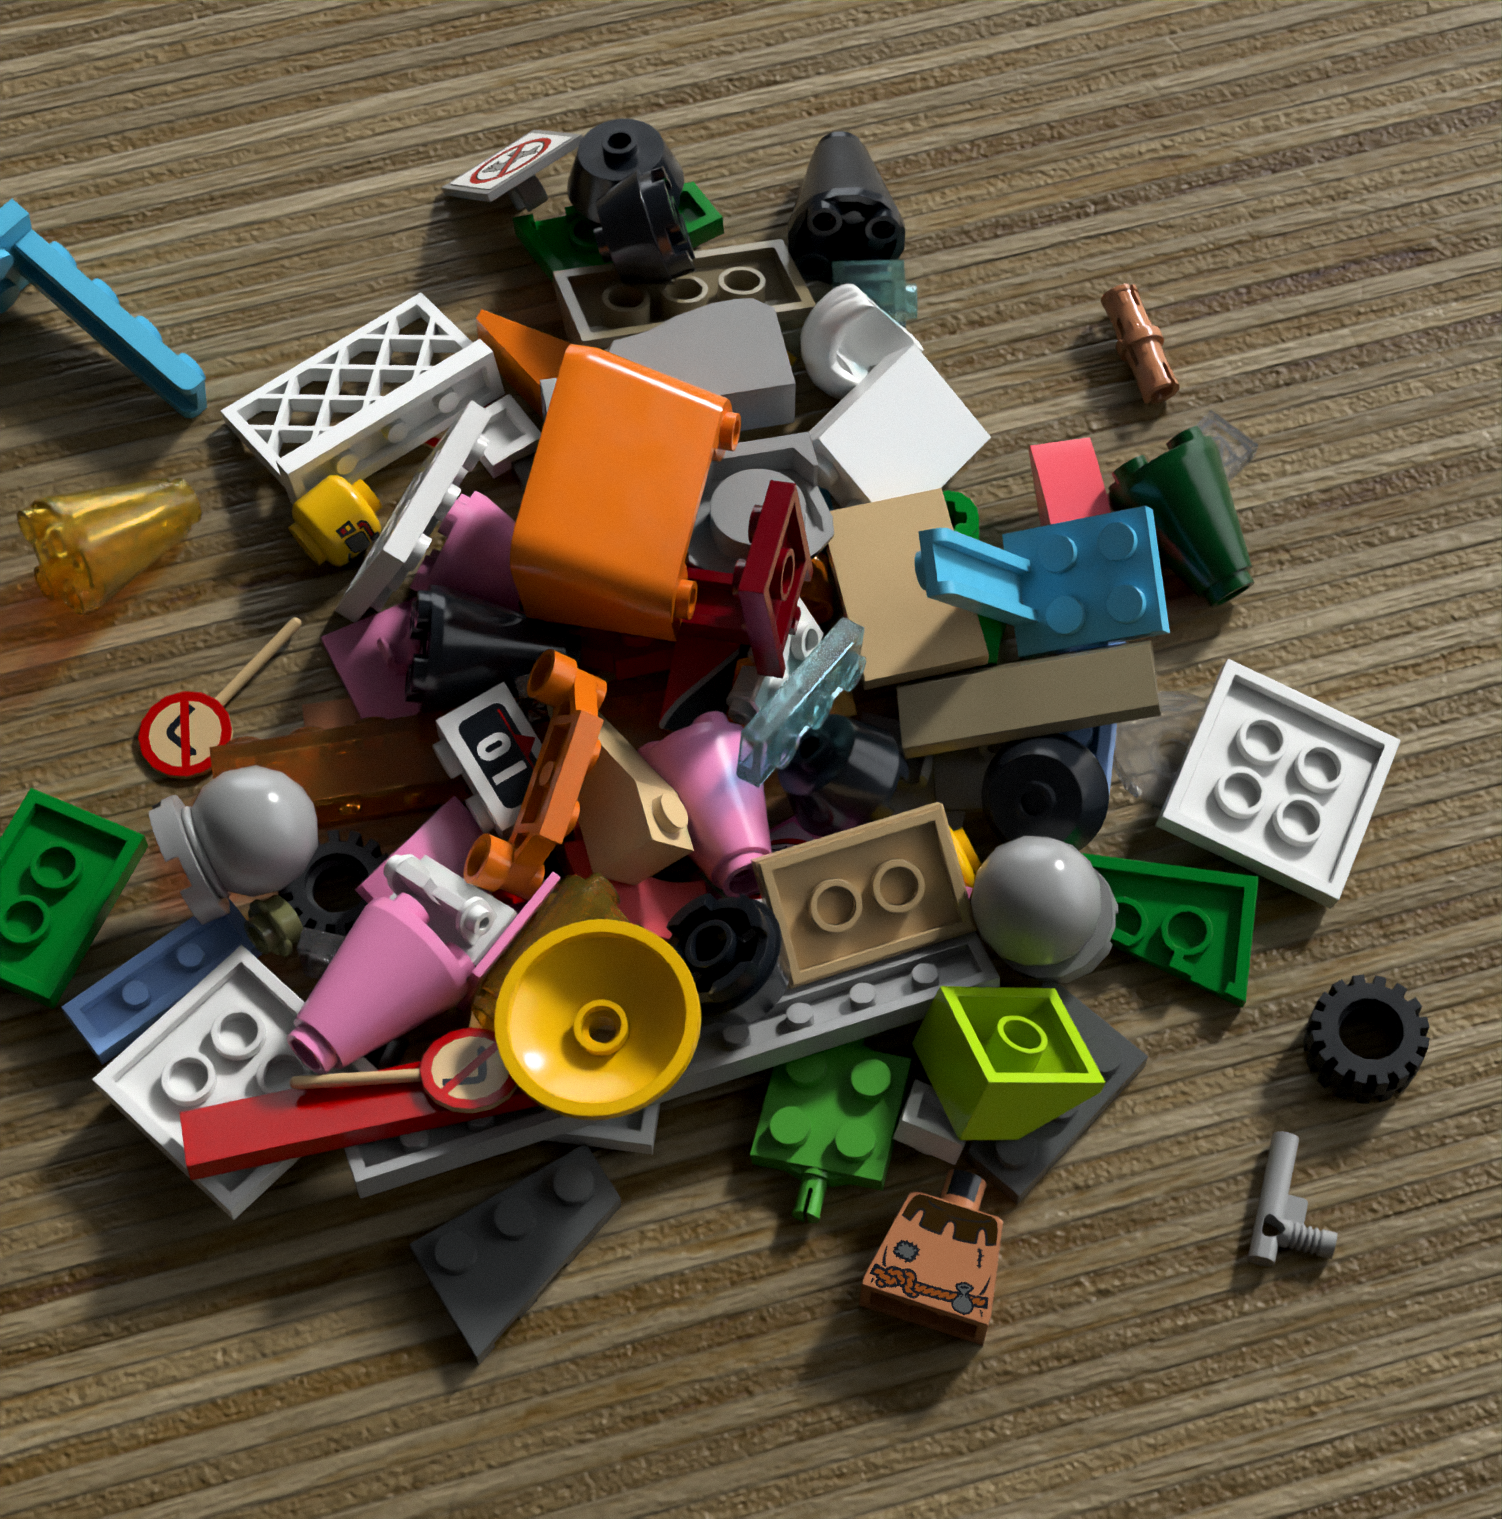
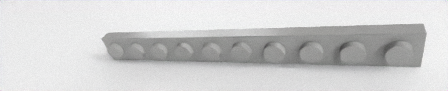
M976 931L802 986L787 989L779 1002L767 1014L747 1024L728 1025L701 1017L697 1047L688 1067L668 1092L647 1107L924 1019L940 986L1000 987V977ZM540 1105L349 1146L343 1149L361 1199L605 1120L570 1118L554 1113Z

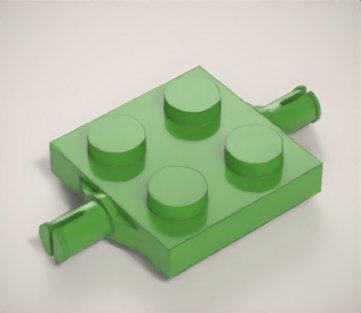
M861 1038L773 1067L750 1156L754 1165L786 1171L801 1181L795 1206L791 1213L795 1219L804 1222L807 1213L809 1223H818L828 1186L836 1187L851 1184L883 1191L895 1143L893 1136L904 1107L912 1075V1058L873 1051L863 1045L865 1038Z

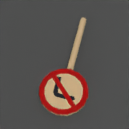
M292 618L215 698L202 692L182 691L164 697L149 709L141 721L138 740L142 756L153 770L169 778L191 779L207 774L223 761L231 748L234 732L229 713L224 706L301 627L302 622L299 618Z
M471 1027L451 1031L435 1040L424 1053L420 1069L302 1075L292 1077L289 1082L293 1089L422 1082L424 1091L436 1104L453 1112L477 1113L493 1109L508 1100L518 1088V1085L513 1081L501 1059L495 1032L490 1029Z

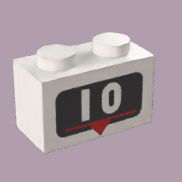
M502 682L437 719L436 726L441 740L433 744L432 747L449 777L453 779L462 774L474 794L466 799L465 802L482 832L487 833L495 829L499 838L508 842L542 744L506 684Z

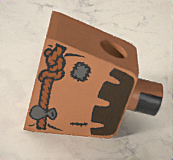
M953 1169L947 1173L940 1198L919 1191L910 1192L864 1276L859 1305L984 1345L992 1313L1003 1221L997 1216L978 1211L986 1189V1181L971 1172Z

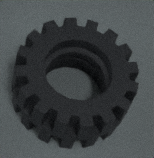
M1364 974L1352 976L1347 985L1341 979L1332 984L1328 994L1324 992L1321 995L1309 1018L1303 1040L1304 1051L1309 1052L1306 1063L1310 1071L1318 1069L1320 1074L1317 1081L1325 1089L1331 1083L1338 1087L1335 1096L1346 1100L1349 1093L1357 1094V1103L1369 1104L1372 1096H1377L1379 1102L1391 1099L1396 1090L1401 1093L1408 1087L1420 1069L1428 1050L1430 1038L1426 1037L1430 1027L1428 1018L1419 1016L1422 1005L1416 997L1407 1001L1404 998L1407 989L1399 983L1393 989L1385 987L1387 979L1385 977L1375 975L1372 983H1366ZM1352 1019L1370 1020L1379 1024L1390 1035L1393 1042V1051L1387 1057L1379 1060L1359 1057L1343 1045L1339 1036V1028L1346 1021Z

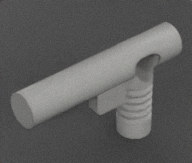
M1278 1131L1272 1135L1248 1260L1256 1265H1275L1278 1246L1283 1248L1289 1246L1291 1250L1296 1248V1251L1302 1249L1303 1253L1309 1251L1311 1255L1316 1253L1317 1256L1332 1259L1337 1233L1324 1229L1319 1231V1228L1313 1230L1312 1226L1306 1228L1304 1221L1308 1206L1307 1200L1288 1195L1299 1138L1292 1133ZM1263 1224H1271L1280 1234L1270 1237L1265 1236L1262 1232Z

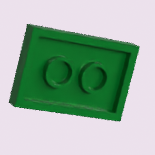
M30 788L0 838L1 987L52 1009L55 1008L148 848L145 835Z

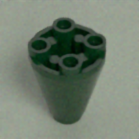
M1194 426L1170 439L1166 443L1169 451L1150 462L1146 460L1144 455L1127 461L1113 471L1112 476L1115 482L1108 487L1109 493L1107 498L1114 512L1141 506L1153 509L1159 558L1199 598L1205 597L1211 608H1214L1239 596L1252 587L1255 582L1248 572L1252 565L1219 449L1211 435L1204 436L1200 428Z

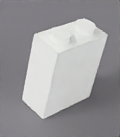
M915 344L888 354L809 431L818 462V486L827 489L842 508L941 488L991 438Z

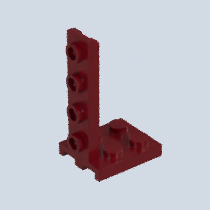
M770 480L763 505L755 504L750 515L748 539L751 547L747 560L739 559L733 574L687 567L688 580L697 582V600L692 618L690 620L682 619L678 635L750 645L757 674L783 679L786 669L783 657L788 634H796L801 617V610L797 603L803 582H811L813 566L796 483ZM519 599L518 605L520 610L525 612L521 599Z

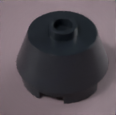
M615 119L595 126L582 138L568 178L567 193L573 207L590 221L591 229L593 230V228L601 226L596 200L637 168L641 173L664 167L672 184V189L668 190L669 197L673 196L677 207H679L680 195L684 187V173L680 163L655 128L635 119Z
M664 167L641 173L637 168L596 200L601 226L593 228L596 243L604 263L613 261L618 275L624 284L676 285V278L697 271L692 260L695 258L683 214L679 213L673 196L669 197L668 190L672 189V184Z
M828 714L808 722L790 739L779 761L778 777L800 826L810 834L825 837L892 816L895 810L888 805V802L897 789L899 779L908 781L909 770L904 755L899 751L895 739L889 732L880 727L842 715Z
M1056 733L1010 741L1003 746L992 758L986 769L982 782L981 799L986 820L994 834L1003 844L1023 836L1050 837L1071 844L1079 851L1094 839L1104 823L1108 811L1109 790L1104 771L1088 748L1071 737Z
M707 893L684 905L671 918L666 926L672 933L668 944L681 956L694 979L700 1000L701 1017L728 1025L747 1024L767 1014L779 1002L787 988L790 978V962L782 932L776 916L763 903L750 899L739 893L740 896L737 898L727 897L722 899H715L710 893Z

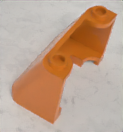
M570 344L567 347L511 540V574L527 618L676 642L682 619L690 620L692 618L697 600V582L688 580L685 559L711 461H722L726 450L735 451L739 441L741 416L739 413L733 412L728 398L597 347Z

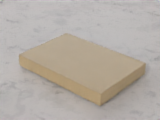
M942 488L830 511L833 517L834 537L826 545L864 690L988 664L989 653L978 615L928 598L926 590L921 588L916 577L914 559L916 552L921 551L918 531L933 528H949L953 530Z
M939 802L750 859L762 903L774 913L782 932L790 962V978L787 985L790 989L977 930L944 806Z

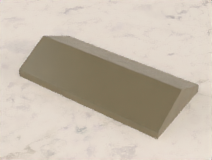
M782 239L694 251L695 258L692 260L697 271L676 278V285L624 284L618 275L614 263L553 272V284L567 340L572 344L600 349L608 348L614 340L649 331L674 316L711 303L753 298L775 308L778 322L807 318L816 304Z
M1151 638L901 682L896 687L905 759L1161 716Z

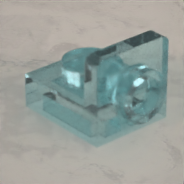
M904 260L832 262L831 290L840 285L854 284L881 310L891 314V318L905 329L907 319H917L916 283H905Z

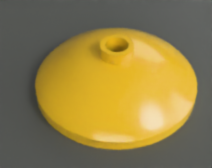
M608 919L572 923L548 933L532 944L517 959L505 977L499 991L494 1015L495 1038L499 1054L513 1081L529 1098L554 1113L581 1120H607L622 1117L643 1109L658 1100L670 1090L688 1067L697 1047L701 1028V1006L694 979L681 956L671 945L655 933L629 922ZM608 1025L616 1029L614 1037L608 1042L599 1043L593 1040L595 1031L602 1026Z

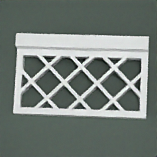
M419 293L221 410V414L225 424L286 488L290 502L294 505L298 499L327 476L338 475L346 479L351 485L359 478L362 480L451 427L471 400L484 407L504 395L505 392L493 351L481 339L473 343L422 293ZM420 317L428 323L425 335H399L400 329ZM363 351L379 352L375 365L349 364L351 358ZM393 352H420L416 366L389 365ZM433 353H455L439 364L430 366ZM312 381H329L325 395L299 394L302 387ZM343 382H370L366 396L339 395ZM384 382L405 383L387 395L380 396ZM262 411H278L274 425H249L246 422ZM293 411L319 412L315 426L288 425ZM334 412L355 413L337 425L329 426ZM283 443H305L282 458L279 457Z

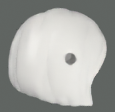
M854 284L840 285L828 292L809 313L800 336L801 357L812 382L828 395L841 400L888 354L915 344L921 352L924 350L912 334L885 311L881 310Z

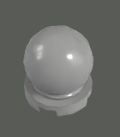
M257 765L223 772L202 787L192 807L185 806L177 795H172L153 805V810L149 811L152 829L165 862L178 857L192 885L181 890L180 893L193 915L202 925L230 914L228 898L231 892L255 897L284 889L304 873L318 847L315 807L303 787L282 772Z
M1023 836L996 847L977 870L971 899L973 919L982 940L1021 977L1027 979L1030 977L1038 981L1056 980L1058 983H1069L1092 972L1111 950L1112 943L1110 940L1116 927L1115 913L1118 914L1117 901L1105 878L1071 844L1050 837Z

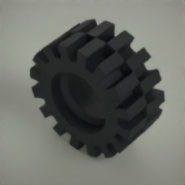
M339 830L327 831L329 842L320 845L318 840V847L304 873L284 889L278 891V895L285 899L298 915L304 929L303 939L305 938L308 950L311 951L306 936V929L346 937L368 904L362 898L360 903L354 908L344 912L332 913L320 908L316 904L314 896L318 886L328 878L338 875H349L362 883L389 856L387 852L383 855L381 854L380 844L372 838L364 845L361 833L350 831L348 840L341 841ZM311 932L314 948L317 942L324 937V935H321L322 933ZM327 935V936H331V937L337 938V939L342 940V941L345 940V938L336 937V936H332V935ZM328 938L324 940L322 943H320V945L337 942L331 938ZM332 944V946L336 950H338L341 946L337 944ZM321 945L326 946V948L332 952H337L328 945ZM327 951L328 955L335 956L334 953Z

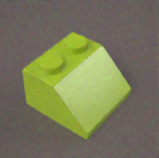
M940 986L912 1042L959 1140H1018L1101 1093L1106 1084L1055 988Z

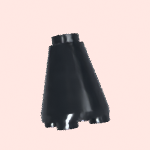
M845 131L832 132L825 135L819 141L811 156L788 224V252L804 280H817L831 285L854 284L862 288L879 286L886 280L887 271L897 263L905 249V223L865 145L852 133Z
M429 584L427 591L418 590L416 601H412L409 639L420 640L419 654H413L412 664L407 665L405 702L418 703V710L436 712L454 709L502 682L506 684L514 698L528 696L527 684L531 670L540 655L547 649H553L575 659L577 668L580 669L581 636L566 634L565 628L539 619L527 618L526 614L455 589Z

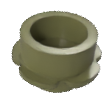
M272 895L265 901L255 899L250 903V909L248 910L249 919L244 922V929L251 943L262 954L267 955L273 952L276 955L289 956L293 952L292 945L304 937L302 923L294 909L279 895Z

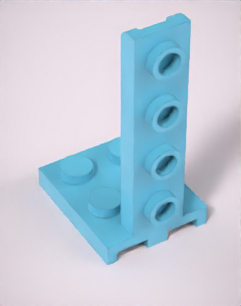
M10 199L0 208V314L8 310L18 298L19 292L31 283L183 417H197L207 408L205 374L189 355L185 353L176 355L163 343L160 333L149 320L141 315L135 318L120 306L118 297L104 281L99 278L91 281L77 269L74 258L60 243L52 241L49 244L31 227L29 213L16 201Z
M1147 506L1002 534L1004 550L949 528H933L918 531L921 551H917L915 554V572L919 585L923 590H926L927 597L1014 626L1018 657L1027 660L1170 633L1153 509Z

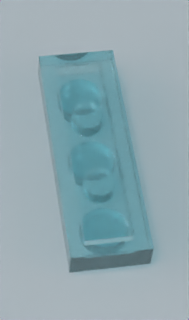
M842 617L741 731L736 773L738 778L759 788L776 767L784 769L794 757L803 735L810 728L817 730L823 725L837 696L843 690L850 692L855 688L866 666V657L861 655L865 627Z

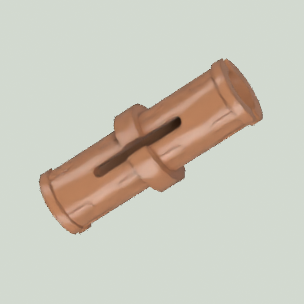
M1128 283L1121 284L1108 290L1101 297L1100 302L1115 330L1118 339L1116 350L1122 361L1128 362L1129 367L1132 369L1143 401L1146 404L1150 401L1151 404H1157L1174 396L1179 391L1180 386L1172 369H1170L1162 349L1164 344L1162 333L1159 327L1152 325L1137 287L1134 284L1130 286Z

